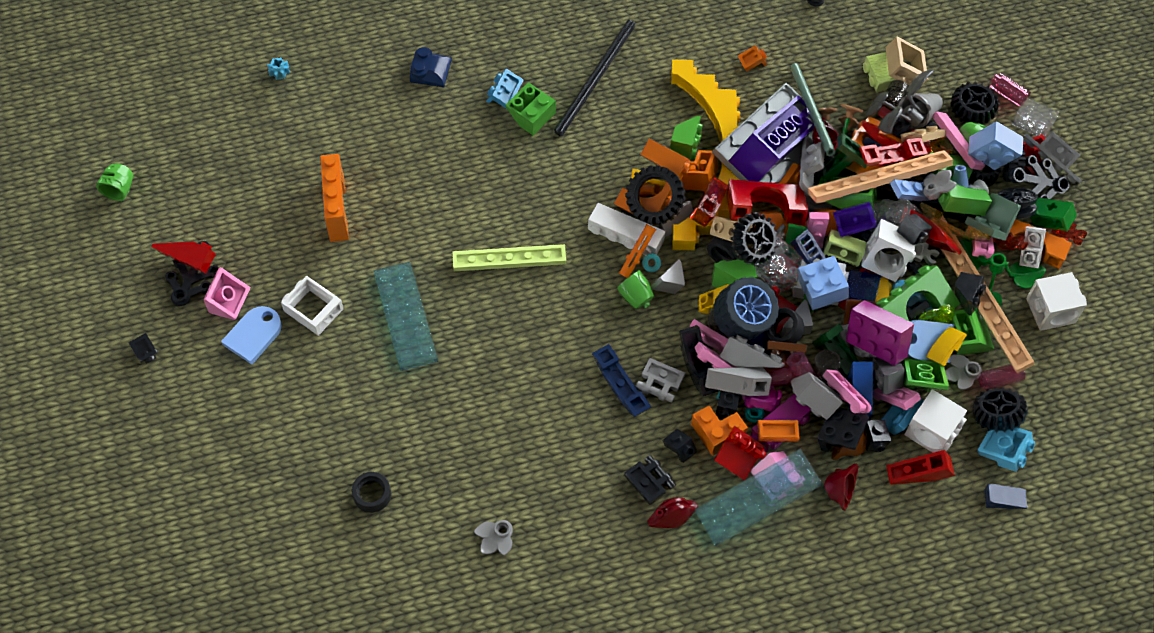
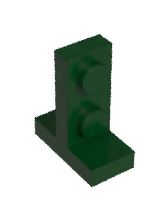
M844 133L840 134L837 138V149L841 152L824 165L823 179L826 181L837 177L853 161L863 168L868 166L865 164L859 150L861 146Z
M838 324L815 339L812 344L815 348L822 346L845 377L850 371L852 362L859 361L839 335L844 329Z

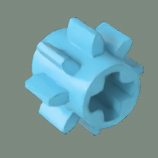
M281 57L272 59L271 64H267L269 76L274 75L276 80L285 79L286 74L290 73L288 61H283Z

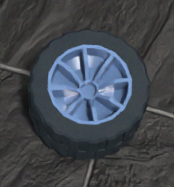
M754 277L737 279L723 289L715 299L713 316L716 325L729 338L730 336L736 337L739 335L747 340L755 339L769 330L778 318L779 306L778 299L774 294L775 292L767 283Z

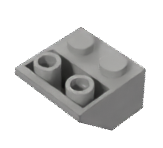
M810 372L793 378L790 381L793 387L792 391L797 396L796 400L803 406L808 405L817 417L822 416L827 420L843 403L838 393Z

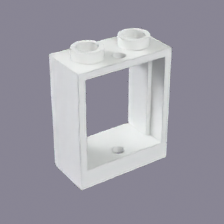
M308 276L300 280L295 288L283 297L281 302L285 313L318 336L343 310L341 299ZM309 291L328 303L313 320H310L294 308Z

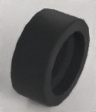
M714 236L707 246L708 254L716 263L723 260H736L739 256L733 254L735 248L730 247L733 242Z
M779 308V315L775 324L766 331L767 337L775 342L797 343L804 332L803 319L791 309ZM786 317L792 318L793 327L791 332L783 338L778 337L776 328L779 322Z
M378 472L361 474L354 481L351 490L357 507L369 513L384 509L390 502L392 494L389 481ZM371 482L381 484L384 492L379 500L365 502L361 499L360 489L362 486Z

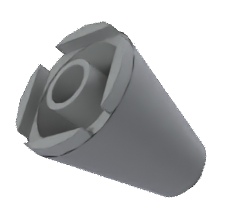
M915 93L912 95V99L919 107L917 111L924 118L918 126L913 127L911 125V129L926 126L932 119L933 114L942 108L943 101L938 94ZM907 95L901 99L898 105L902 107V111L907 106L913 107Z

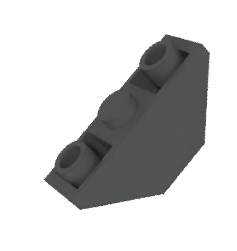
M873 357V379L877 382V386L882 390L883 394H890L904 387V367L901 363L894 366L878 357Z

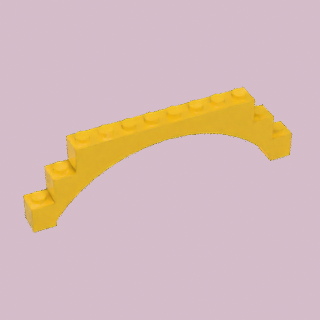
M672 60L671 84H676L700 104L711 119L721 143L738 127L737 122H740V111H737V108L740 106V97H737L736 90L718 89L715 75L697 74V67H693V60ZM723 163L717 183L706 201L686 220L678 225L673 224L672 250L695 251V244H699V235H710L714 216L730 218L726 197L729 179H740Z

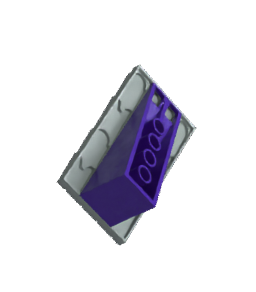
M785 83L727 136L712 153L740 180L780 183L793 163L799 164L801 167L800 160L802 158L801 149L803 141L807 140L810 145L813 144L814 123L804 99Z

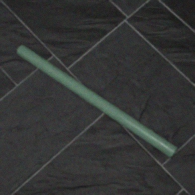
M793 63L790 69L825 152L828 156H832L835 154L834 146L801 69L797 63Z

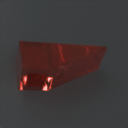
M713 176L689 218L706 227L719 209L728 185Z

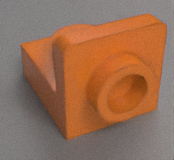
M756 45L738 55L746 72L761 63L764 67L767 66L765 52L763 49L759 50Z

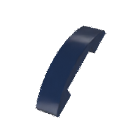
M609 344L592 353L607 383L633 417L651 408L642 392H638L620 365L619 358Z

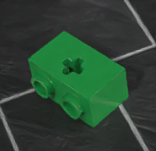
M1038 198L1037 203H1035L1037 212L1030 218L1035 227L1068 231L1077 217L1073 202Z

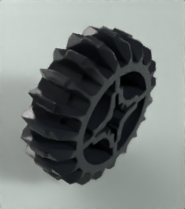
M968 81L966 85L961 84L960 87L955 89L951 97L950 106L952 107V112L955 113V118L960 117V122L966 121V123L973 122L983 125L984 122L988 124L990 120L995 118L999 110L1000 101L998 100V95L995 94V90H989V85L985 87L983 82L977 84L975 81L971 84Z
M759 213L745 214L744 217L738 218V222L733 224L735 229L730 231L733 233V237L729 238L733 241L730 247L735 248L733 254L739 255V260H744L746 264L757 265L769 261L771 255L776 254L774 249L779 247L776 244V241L779 240L776 234L779 231L774 230L776 224L770 223L771 218H765L764 214Z
M994 387V390L987 388L986 392H980V395L976 396L972 405L976 423L980 424L981 428L987 427L988 432L995 430L996 433L998 431L1005 433L1008 429L1013 431L1014 427L1020 428L1028 414L1027 403L1023 395H1019L1018 391L1013 392L1011 388L1008 390L1004 389V387L1001 389Z

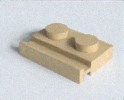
M937 126L916 129L915 131L901 134V141L922 138V141L926 142L945 137V129H938Z

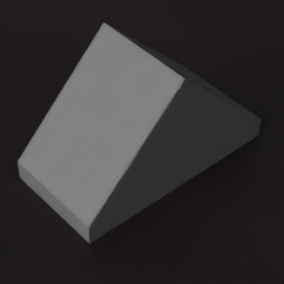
M677 260L651 285V289L676 294L684 287L685 281L681 261Z
M804 299L795 311L804 322V332L802 335L810 334L813 327L808 301ZM789 318L783 326L781 336L785 337L791 332L793 327L792 318Z

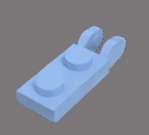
M894 179L890 183L898 199L914 201L931 200L923 193L925 188L923 182Z

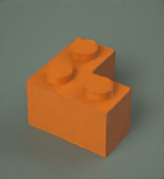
M698 150L695 160L690 162V170L681 179L683 188L685 190L711 191L719 169L718 160L712 151Z
M709 405L692 415L691 425L712 456L719 452L734 426L747 433L748 427L737 412L720 421Z

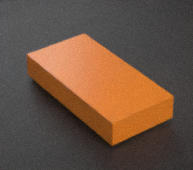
M758 420L757 422L758 441H799L800 439L798 420Z

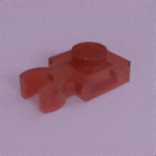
M1072 223L1068 231L1055 229L1051 231V234L1064 238L1067 241L1069 238L1072 239L1079 246L1083 242L1079 237L1085 239L1088 233L1084 230L1075 229L1077 226L1075 223Z
M1009 232L1006 241L993 237L998 248L1003 250H1015L1016 248L1025 250L1028 246V242H1023L1025 236H1013L1012 232Z

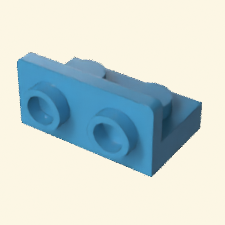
M508 69L498 73L493 80L495 85L491 86L487 92L489 97L486 102L490 103L494 100L505 107L517 94L523 79Z
M921 398L913 407L907 410L892 404L881 419L885 420L888 431L893 435L904 431L924 400Z

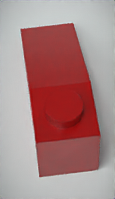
M194 241L154 243L151 246L159 253L205 274L216 255L211 250L212 246L201 242V244Z
M945 450L886 465L891 485L937 481L955 476L951 457Z

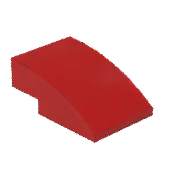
M905 209L900 220L901 223L905 216L917 214L932 227L929 232V238L925 243L929 244V246L961 255L962 250L946 232L925 216L913 210Z

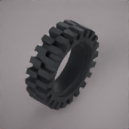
M650 165L646 169L644 167L641 168L639 173H634V178H630V184L626 186L628 191L625 193V197L627 198L626 203L629 206V210L636 218L647 224L659 225L660 223H667L668 220L672 221L675 215L678 216L680 213L678 212L680 208L682 209L684 206L682 203L685 201V189L683 188L682 181L673 171L660 165L654 167ZM655 178L663 179L669 183L672 190L670 203L659 212L645 210L639 200L641 187L648 180Z

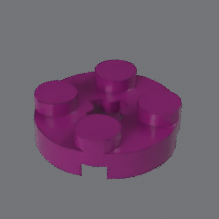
M770 385L769 395L747 396L741 394V397L745 401L744 405L748 408L757 407L767 411H774L780 404L782 393L779 389L777 392L773 389L774 386Z

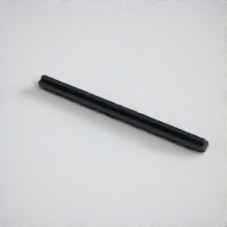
M626 21L555 127L554 133L556 135L563 136L635 28L634 21Z

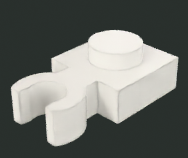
M925 242L917 244L914 250L916 252L914 260L921 262L922 259H925L927 264L934 265L936 261L932 260L930 255L937 257L939 252L937 250H928L929 244Z

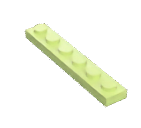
M565 244L452 251L454 271L566 264Z

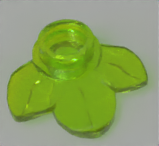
M942 305L938 309H931L923 313L919 319L951 324L955 316V310L951 305Z

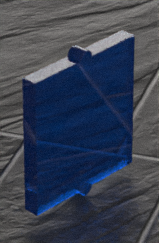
M850 270L847 280L849 285L848 299L876 301L881 275L868 273L867 271Z

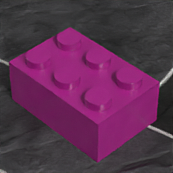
M864 300L851 309L846 342L895 366L908 357L914 323Z

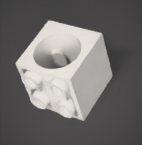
M881 219L866 243L861 266L896 282L899 276L903 277L905 274L907 263L913 261L916 255L914 250L917 244L912 245L897 232L898 226ZM894 248L900 251V253L890 255L883 253L881 249Z
M1072 272L1037 279L1026 298L1040 331L1075 324L1087 305L1086 298L1079 289V282L1075 279Z
M932 389L913 416L904 435L932 453L941 450L947 452L952 441L957 437L967 420L964 418L967 410Z

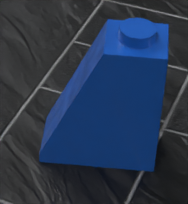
M852 362L846 380L870 403L871 411L867 413L870 420L873 414V362Z

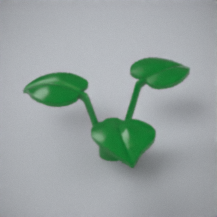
M964 239L960 242L977 270L981 265L987 266L989 264V270L993 273L989 285L990 292L992 291L996 274L1002 273L1004 268L1009 277H1014V284L1024 289L1032 288L1035 281L1041 279L1046 272V268L1040 265L1039 268L1020 266V262L1012 264L1009 269L1008 262H1006V257L1003 254L995 253L988 259L981 255L979 257L972 256V242ZM991 292L1001 307V295L997 292Z

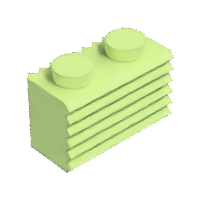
M886 52L866 56L863 70L869 75L870 86L874 87L877 93L895 89L898 81L889 76Z
M831 229L825 241L823 253L824 255H831V257L835 256L838 260L848 262L849 264L852 263V265L857 267L865 254L867 242L849 235L840 237L838 231Z

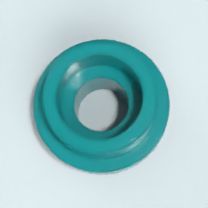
M652 253L647 254L642 261L643 268L648 272H656L661 266L659 256ZM650 259L655 261L654 266L648 265Z
M746 407L745 417L749 422L757 423L758 420H763L764 409ZM755 412L758 416H753L751 413Z

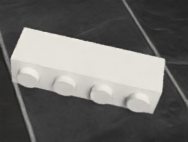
M598 203L588 219V230L594 234L605 236L610 241L619 242L625 247L633 249L647 223ZM652 226L657 230L654 232L643 255L646 256L651 253L657 255L665 239L664 230Z

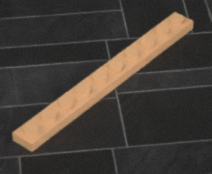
M943 215L933 220L932 222L946 232L962 250L961 255L941 249L957 277H959L961 272L980 275ZM986 285V292L984 296L980 297V304L977 310L1016 373H1019L1035 365L1034 360Z

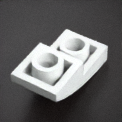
M1026 227L1024 243L1021 249L1020 266L1039 268L1046 229Z

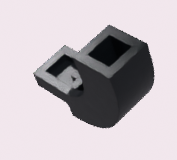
M695 325L680 330L682 355L696 389L702 396L719 392L720 390L705 387L707 371L712 366L709 361L705 363L700 360L694 348L698 342L703 344L700 327Z

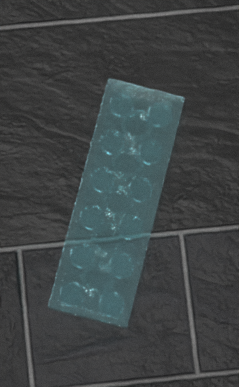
M406 262L373 270L400 371L438 362L411 263Z
M799 449L696 508L695 512L714 545L717 546L816 489L822 483L802 450Z

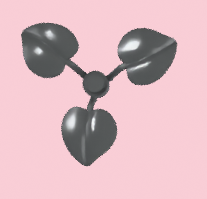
M928 70L918 74L908 86L907 97L913 107L907 106L902 111L901 106L894 107L886 102L885 99L888 97V93L882 92L873 100L866 112V116H873L882 105H886L893 110L880 122L878 128L882 132L892 134L893 126L899 116L911 123L913 127L918 126L924 116L917 111L919 107L912 99V95L918 91L924 81L935 71Z

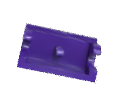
M870 201L833 212L840 237L877 227Z

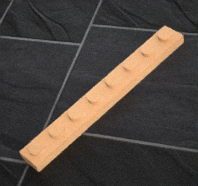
M943 150L809 187L808 194L816 204L823 203L827 200L841 198L845 195L890 184L894 179H909L913 176L953 166V159Z

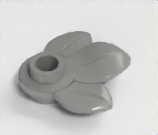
M942 170L936 175L930 173L923 180L925 187L923 193L928 199H937L941 196V193L950 192L956 187L957 183L950 181L952 176L951 170Z
M951 355L950 363L952 367L945 371L947 380L957 382L958 388L962 390L970 388L974 380L979 379L982 374L981 366L977 362H970L963 355Z
M500 520L496 523L484 522L474 531L476 535L484 538L481 544L482 554H492L498 550L502 555H506L512 548L511 536L513 534V527L506 520ZM504 528L507 531L504 534H502L499 532V530Z

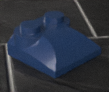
M426 47L417 49L411 65L410 82L445 87L452 58L432 53Z

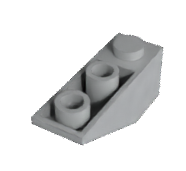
M739 335L736 337L730 336L719 357L736 367L781 368L785 366V363L781 362V357L775 354H766L764 348L756 344L752 346L746 343L748 340Z
M763 367L708 368L705 387L747 396L769 395L772 377Z

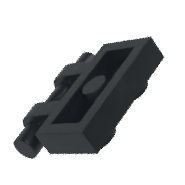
M649 455L645 458L648 464L646 467L639 461L627 470L624 476L646 502L651 505L666 493V490L662 487L663 485H667L672 490L676 484L672 480L673 477L661 468V463ZM651 472H655L660 478L656 480Z

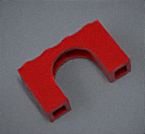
M729 179L726 197L730 220H738V218L744 217L745 214H751L752 203L768 202L778 206L783 211L786 225L791 223L805 226L808 207L804 191H802L799 185Z

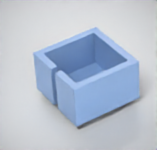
M997 121L969 137L968 155L983 161L984 164L994 170L1022 156L1023 137Z
M835 256L798 268V280L804 293H806V298L812 310L849 298V285Z

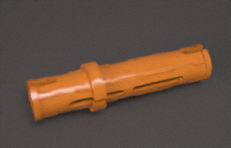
M646 224L630 254H627V259L619 274L626 278L630 277L635 266L639 265V259L657 229Z

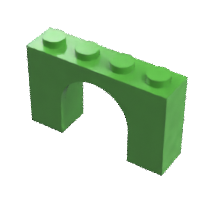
M949 155L953 159V166L926 174V176L930 173L936 175L939 171L951 170L952 176L950 181H952L955 166L964 165L969 180L973 169L968 166L962 156ZM958 184L950 192L941 193V196L938 198L939 203L946 212L985 216L992 202L986 190L967 188Z
M925 265L918 270V274L907 278L904 281V285L893 289L890 292V296L880 299L876 304L878 307L909 321L906 314V305L910 296L915 292L925 296L936 315H947L960 302L938 266Z

